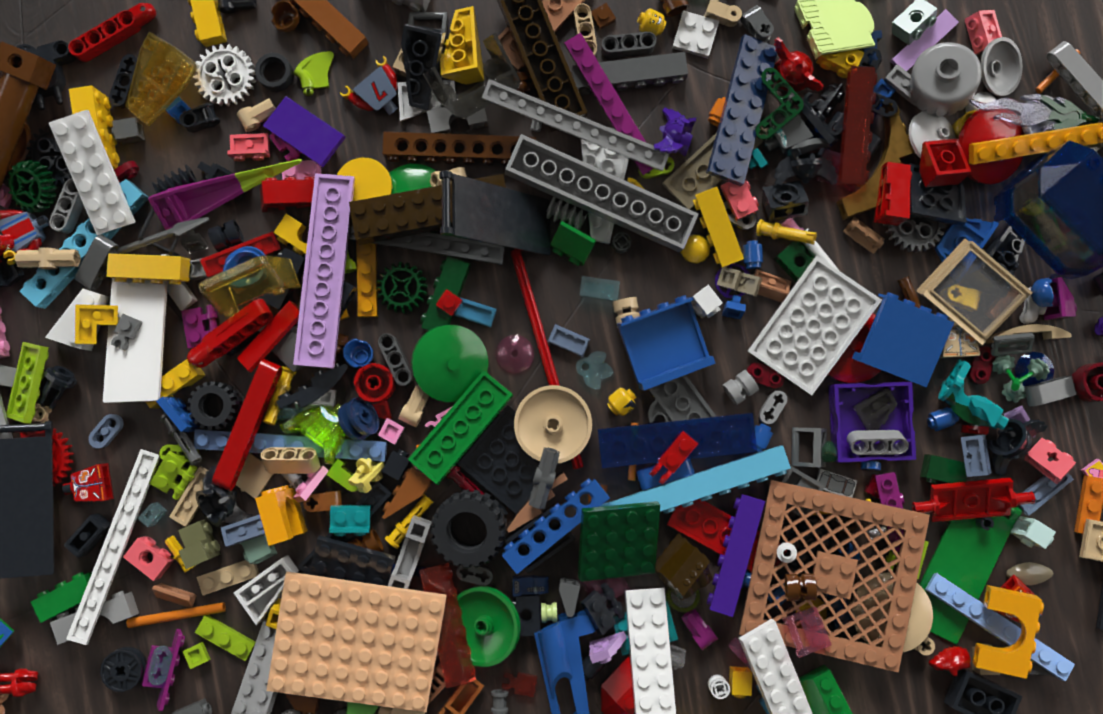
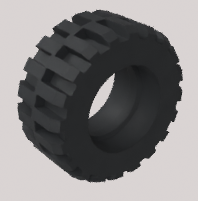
M463 490L461 493L456 492L452 494L451 497L447 498L438 507L431 521L433 523L430 527V533L433 534L431 541L433 545H437L436 552L438 554L442 553L444 555L443 559L446 562L451 560L453 561V566L456 567L462 564L465 569H470L472 565L477 568L481 567L483 563L487 564L499 553L507 536L506 526L508 523L507 519L504 518L505 512L503 508L500 509L498 507L499 502L496 499L494 501L490 499L491 495L487 493L482 495L479 490H474L473 492ZM462 512H470L479 516L487 528L485 539L476 545L461 542L455 536L452 529V521L456 515Z

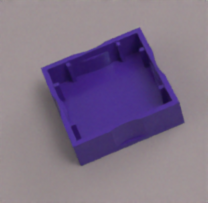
M912 382L828 385L833 462L916 460L915 431L912 423ZM898 430L907 440L909 447L903 454L857 455L852 452L848 445L847 435L852 431Z

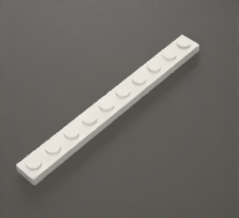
M142 449L139 452L67 635V640L83 645L89 643L150 486L149 483L159 463L160 455Z

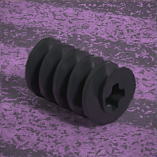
M186 164V171L179 167L178 175L171 171V178L164 174V181L157 177L158 184L152 181L155 192L160 193L168 190V188L195 183L197 180L191 168Z

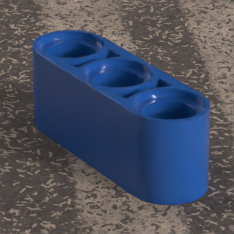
M690 456L684 460L674 474H671L665 483L695 474ZM662 465L659 472L653 477L649 473L654 466L636 471L641 490L662 485L659 483L660 477L668 469Z

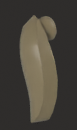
M1027 562L1014 565L1011 569L1007 570L1006 575L1010 578L1014 574L1025 585H1036L1050 579L1054 573L1046 566Z

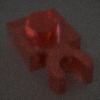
M518 672L516 678L511 673H504V678L510 679V683H502L503 689L514 687V694L534 697L536 675Z

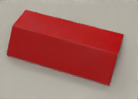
M288 301L237 357L250 373L298 322L300 309L293 301Z

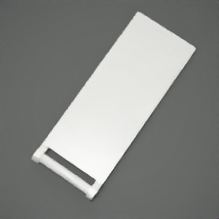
M112 278L110 305L118 306V322L122 314H125L143 323L135 339L129 338V346L126 351L120 349L121 342L117 347L111 345L112 339L118 335L114 331L117 325H108L103 391L104 403L149 402L160 399L168 281H163V284L150 283L151 280H145V283H133L132 279H127V283L114 282V278Z

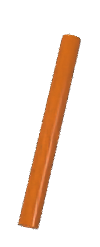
M222 602L128 618L126 624L128 628L221 613L226 611V605Z

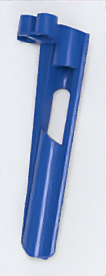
M585 610L577 613L574 612L572 617H568L566 612L558 615V622L534 633L551 713L561 714L555 686L559 679L566 677L570 680L576 707L574 714H589L579 636L593 633L596 629Z

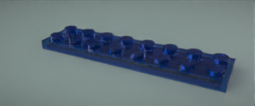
M753 413L598 429L602 468L657 463L659 462L658 459L682 431L698 443L686 459L757 452Z

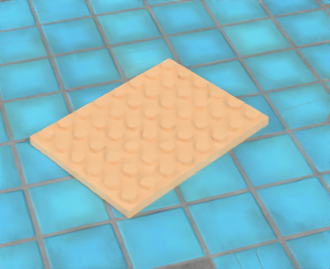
M286 572L266 691L427 712L446 595Z

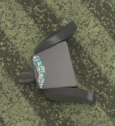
M791 95L788 100L784 101V103H786L787 101L791 103V110L794 109V103L791 101V97H793V95ZM777 114L774 117V121L777 124H781L785 121V117L782 114ZM799 115L773 137L764 142V146L769 152L779 147L783 154L785 151L799 148L802 155L819 150L820 148H831L824 138H813L812 133ZM769 121L770 128L773 127V130H775L776 128L772 126L771 121Z

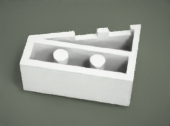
M82 289L45 338L82 350L92 351L94 344H75V304L108 305L110 297ZM97 325V334L101 325Z
M288 555L234 592L255 625L264 620L270 608L282 595L286 572H299Z

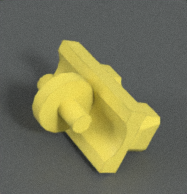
M360 458L356 462V473L348 480L349 484L357 486L359 492L368 493L372 489L370 481L377 482L383 477L381 470L385 466L384 461L374 462L370 458Z

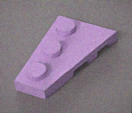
M622 631L589 641V656L592 664L600 662V664L609 662L611 657L617 653V650L622 647L623 642L627 639L625 632Z

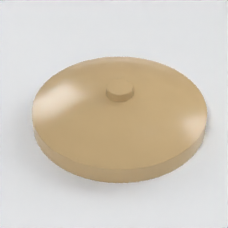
M549 385L532 391L522 400L515 414L514 430L518 443L529 456L540 461L543 448L549 447L560 451L558 463H562L576 457L585 448L591 436L592 418L587 404L576 392L566 387Z
M890 573L878 575L883 583L892 578ZM876 577L866 582L871 591L880 586ZM893 583L886 587L890 594L892 592ZM916 583L903 652L910 651L919 646L928 636L933 623V609L930 599L918 583ZM861 585L856 590L859 598L868 593L864 585ZM883 589L874 594L879 603L888 598ZM854 596L852 598V602L856 601V598ZM872 597L862 602L867 610L876 605ZM889 603L883 606L886 613L888 612ZM858 604L851 609V612L856 618L864 613V610ZM880 609L870 614L875 622L885 617ZM867 616L860 620L859 624L864 630L872 625V622ZM885 622L878 626L882 633L884 632ZM854 624L857 633L861 632L857 625ZM875 628L868 632L867 636L872 642L880 637V634ZM862 636L861 638L868 643L865 637Z

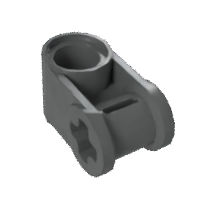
M756 5L742 14L740 18L741 23L751 36L767 43L774 31V27L761 7Z

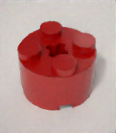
M371 363L357 371L354 378V386L357 394L363 400L383 402L393 395L396 389V381L388 367ZM372 380H377L379 385L374 387Z

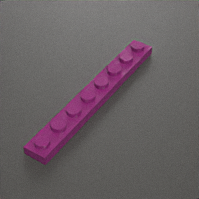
M581 32L564 42L566 49L614 129L646 142ZM633 160L642 176L654 169Z

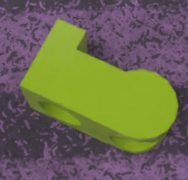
M338 458L326 475L351 492L358 491L357 486L350 485L348 482L354 474L344 467L347 462Z

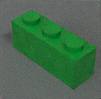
M80 572L72 576V581L67 583L65 580L54 586L55 590L51 592L45 590L37 594V599L31 601V604L40 623L79 605L92 572L87 574Z

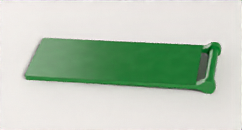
M1011 508L1009 519L1003 516L988 517L994 522L993 528L989 527L990 530L978 527L976 525L977 518L949 521L919 583L928 595L933 609V623L930 632L957 644L969 621L968 618L925 590L933 574L938 573L979 600L1008 536L1022 513L1021 508Z

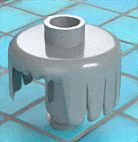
M945 42L929 47L917 58L912 69L909 81V93L911 94L912 101L914 103L917 102V107L922 111L927 108V113L933 115L935 111L937 116H944L947 112L948 115H953L957 111L963 110L971 103L980 84L982 76L980 61L972 50L958 43Z

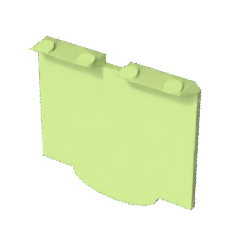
M797 0L794 10L802 29L808 23L812 29L809 31L806 39L815 60L824 54L875 47L871 36L874 29V21L868 9L860 2L855 0Z

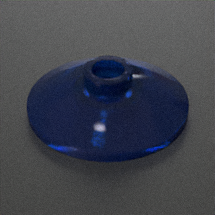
M1029 352L1021 356L1017 361L1015 374L1019 379L1028 374L1029 369L1027 366L1030 364L1031 359L1039 358L1048 365L1050 370L1047 379L1037 380L1035 377H1029L1022 382L1024 387L1053 379L1054 366L1045 354Z

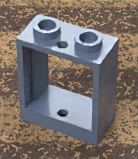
M986 435L961 437L967 477L991 474Z

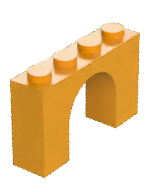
M286 485L261 492L260 497L255 498L269 546L294 538L293 536L308 531L300 503L293 498L297 493L294 487L289 488Z
M987 585L984 606L987 609L1009 613L1018 617L1021 624V634L1013 645L1005 648L976 643L972 662L976 668L1027 679L1028 673H1031L1032 670L1031 655L1036 650L1035 634H1038L1040 630L1038 618L1044 609L1042 599L1037 595Z

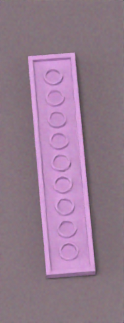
M315 173L293 363L295 366L330 369L335 367L351 221L349 202L353 201L354 176Z

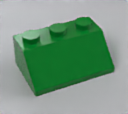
M825 665L798 678L813 714H853L830 669Z

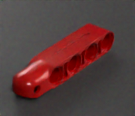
M139 3L128 10L121 11L72 40L68 46L69 52L82 62L92 60L138 33L142 26L152 21L157 15L154 6L149 3Z
M263 299L252 301L205 335L201 343L188 352V363L196 368L206 367L269 323L273 318V314Z

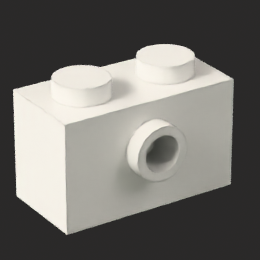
M709 284L693 296L694 300L691 301L694 312L701 318L705 316L710 318L721 310L718 306L723 303Z

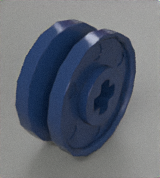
M361 397L353 398L348 403L343 404L338 410V420L342 430L355 441L364 440L379 429V418L376 410L369 401H365Z

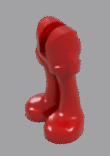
M25 668L17 669L14 673H0V682H11V684L0 685V694H13L14 697H22L25 694L35 692L37 684L31 683V681L38 679V672Z

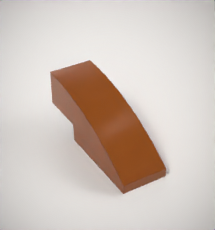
M468 674L437 714H464L484 685Z

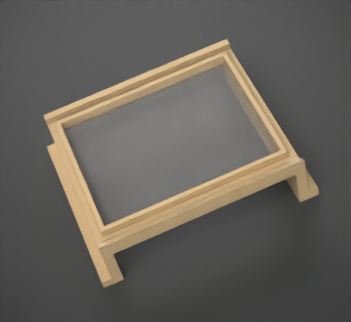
M964 239L916 290V292L926 297L974 338L979 346H983L985 341L1033 293L977 244L967 239Z

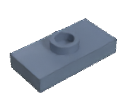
M555 324L547 342L583 357L590 339Z

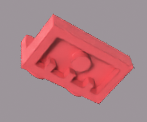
M994 10L978 11L965 19L975 54L983 52L988 43L993 39L1002 37Z

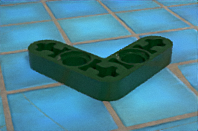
M775 68L765 69L762 72L761 80L781 106L757 125L755 130L756 137L761 141H767L796 118L803 111L804 107L803 100ZM766 74H774L773 79L778 83L774 89L771 88L774 86V83L771 80L766 81ZM778 88H787L788 94L783 97L777 94ZM791 95H793V97H791V101H792L794 104H796V103L798 102V103H799V105H798V108H799V109L796 110V109L794 108V109L791 110V109H790V108H791V103H790L789 101H787L786 103H784V101L788 100L789 97H790ZM775 115H784L785 121L777 124L774 121ZM770 120L772 126H774L776 129L773 130V127H771L768 129L767 136L765 134L760 135V128L763 127V129H766L768 126H770V123H768V121Z

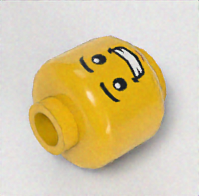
M651 8L647 9L645 13L641 12L637 19L640 32H651L655 36L661 35L666 26L664 15Z

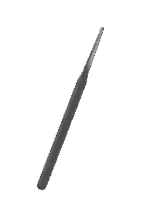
M205 217L177 223L173 228L119 247L117 254H125L174 235L182 236L208 222L209 218Z

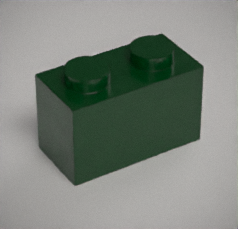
M924 454L920 477L927 478L926 482L938 484L939 481L945 482V484L966 482L965 462Z

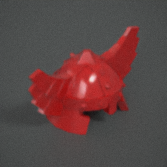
M777 37L774 46L780 59L774 68L795 92L801 91L806 87L813 91L822 90L824 85L812 76L814 69L809 56L799 51L789 52L783 41ZM780 87V88H782L783 90L788 91L787 88H785V87Z

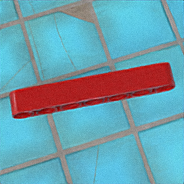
M265 359L259 363L213 475L212 484L232 491L235 487L281 376L282 366Z

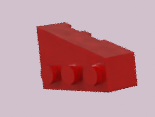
M886 162L881 166L874 223L897 226L910 219L911 165Z
M287 177L285 180L266 178L265 181L261 182L260 187L262 212H268L267 208L279 207V210H285V207H311L315 177H305L304 180H296L295 177Z

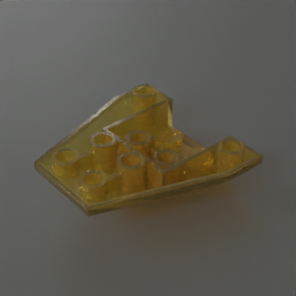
M149 32L139 51L125 107L146 125L150 126L186 89L199 65L177 47Z

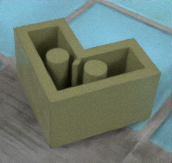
M206 519L178 530L185 546L184 549L179 550V554L186 569L221 555L219 552L220 545L217 540H214L212 535L213 528Z

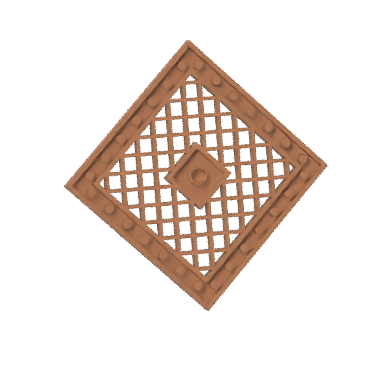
M770 480L739 635L743 636L767 622L768 620L763 619L764 613L769 620L772 619L767 610L777 605L781 614L773 618V620L776 621L785 646L899 673L930 515ZM787 504L793 505L790 508L786 509ZM800 507L809 508L813 510L804 515ZM796 508L802 517L792 522L787 513ZM819 511L831 513V515L824 519ZM816 512L821 521L811 526L807 517ZM838 515L851 519L843 523ZM785 516L789 522V525L782 529L783 520ZM836 517L840 526L831 530L826 522ZM804 520L809 529L800 534L795 525ZM859 520L872 523L863 528ZM856 522L860 530L851 535L846 527ZM878 524L890 526L891 528L883 532ZM824 525L829 533L819 538L815 529ZM875 526L880 535L871 540L866 531ZM793 528L797 536L788 542L783 533ZM844 529L848 538L839 542L834 534ZM899 529H904L903 535L901 534ZM895 530L900 539L891 544L886 535ZM812 532L817 541L808 546L803 537ZM864 534L868 542L859 547L854 539ZM780 535L785 543L793 544L800 539L805 546L804 549L797 553L795 558L801 567L793 573L789 569L788 563L785 562L774 567ZM832 537L837 545L827 550L823 541ZM883 538L888 546L879 552L874 543ZM852 541L856 550L847 554L842 546ZM820 544L825 552L817 550L815 557L810 549ZM901 544L900 552L898 555L894 548ZM872 546L876 554L867 559L862 551ZM840 549L844 556L831 553ZM891 550L896 558L887 563L882 555ZM808 551L813 560L804 565L799 556ZM858 553L864 559V562L857 565V559L851 558ZM880 558L884 566L875 571L870 563ZM897 563L896 572L894 574L890 567ZM814 564L813 573L816 578L817 596L820 595L825 603L815 608L810 600L803 599L797 604L791 601L793 606L784 611L779 603L786 599V594L776 599L771 592L778 586H781L785 592V586L783 585L785 578L780 580L775 571L785 566L789 574H799L802 571L810 574L807 568ZM868 565L872 574L863 579L858 570ZM888 570L892 578L883 583L878 575ZM856 573L860 581L853 585ZM773 574L778 582L770 586ZM876 577L880 586L871 591L866 582ZM893 583L892 592L890 594L886 587ZM864 585L868 593L859 598L854 590ZM883 589L888 598L879 603L874 594ZM769 593L774 601L766 606ZM823 593L834 595L835 597L827 601ZM852 593L856 601L847 606L843 598L850 599ZM872 597L876 605L867 610L862 602ZM840 599L844 608L835 613L831 604ZM808 602L813 611L804 616L799 607ZM889 603L888 612L886 613L883 606ZM860 604L864 613L855 618L850 609ZM828 607L833 615L823 620L818 612ZM880 609L885 617L875 622L870 614ZM797 610L801 618L791 623L787 615ZM848 611L852 620L843 625L838 617ZM816 614L821 622L811 628L807 619ZM868 616L872 625L863 630L859 621ZM785 617L789 625L777 621ZM836 619L841 627L831 633L826 624ZM802 622H805L809 629L800 628L796 626L801 624ZM885 622L884 632L882 633L878 626ZM856 624L861 632L851 637L846 629ZM824 626L828 634L817 632V630ZM876 628L880 637L871 642L867 633ZM844 631L849 639L836 635ZM864 636L868 643L856 640Z

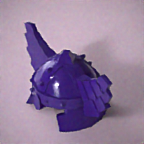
M665 107L662 112L667 117L668 122L666 125L660 126L659 130L663 134V140L654 144V150L667 153L679 152L685 157L693 137L691 131L696 118L686 119L678 111L676 112Z

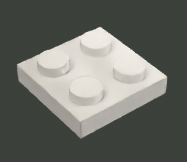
M683 10L672 48L708 59L719 21Z

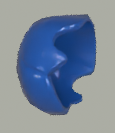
M1050 278L1039 279L1031 287L1033 292L1031 298L1039 307L1053 306L1054 294L1050 286L1052 282Z
M353 339L347 342L343 348V357L346 363L353 368L360 369L365 365L371 364L374 358L373 349L366 341Z

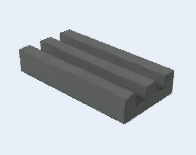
M1032 332L993 336L992 340L994 343L991 345L993 349H991L990 353L992 356L1032 352L1035 336Z

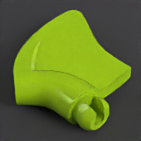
M332 51L313 54L301 61L294 70L293 74L300 79L305 96H312L314 89L329 87L328 72L334 59Z

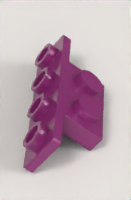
M891 472L876 475L875 479L881 504L903 509L902 505H905L902 493L899 492L896 474ZM899 529V531L903 535L904 529ZM895 530L888 534L891 544L900 539ZM901 544L894 548L896 552H900Z
M176 629L172 647L151 645L141 684L146 687L161 688L157 701L158 711H163L164 705H168L170 693H168V689L174 683L175 674H173L174 666H178L180 655H178L179 647H183L185 639L181 629Z

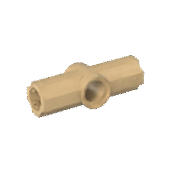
M39 248L38 250H18L15 254V262L17 267L57 269V267H78L79 263H81V256L76 249Z

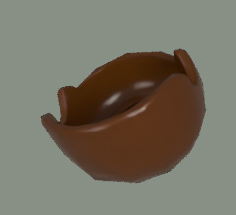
M279 1L271 8L273 16L271 22L278 31L287 33L297 28L300 14L290 1Z

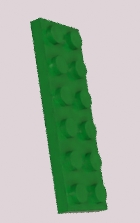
M483 370L408 460L435 484L439 485L514 395Z

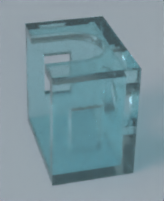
M158 502L151 503L138 519L147 527L155 526L168 510Z

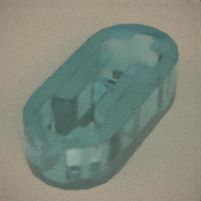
M167 646L157 647L152 654L148 669V679L152 685H160L166 681L172 660L171 650ZM162 651H165L167 657H163L162 663H159L160 659L157 655H161ZM158 668H160L162 676H158V679H155L152 674H156Z

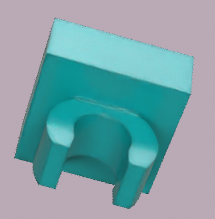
M759 148L752 151L754 158L750 159V169L758 165L764 169L769 165Z

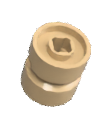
M629 297L612 302L614 313L618 314L615 318L616 324L622 322L621 318L629 315L636 317L640 315L636 311L639 308L637 297ZM630 308L631 312L623 314V310Z

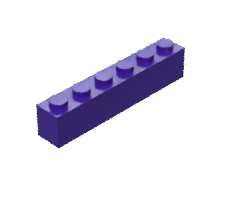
M741 494L740 498L736 497L733 506L736 509L735 516H731L728 527L731 530L729 536L725 535L723 547H726L724 555L720 554L717 563L720 566L719 573L714 574L712 585H715L713 593L709 592L706 602L709 605V610L733 617L765 501Z

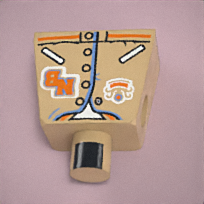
M954 322L939 358L980 356L977 341Z

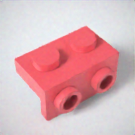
M269 134L230 135V150L227 151V155L234 161H245L246 158L262 161L264 158H270Z
M746 179L742 186L731 182L720 186L736 221L750 214H755L759 210V203L755 196L752 197L749 191L751 187Z

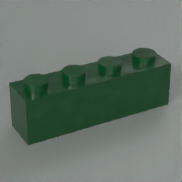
M447 256L446 260L443 259L440 266L442 273L440 278H436L433 286L435 292L433 296H429L427 301L428 311L423 313L420 321L422 329L429 331L441 325H450L452 316L437 307L436 303L446 289L460 297L471 267L470 263Z

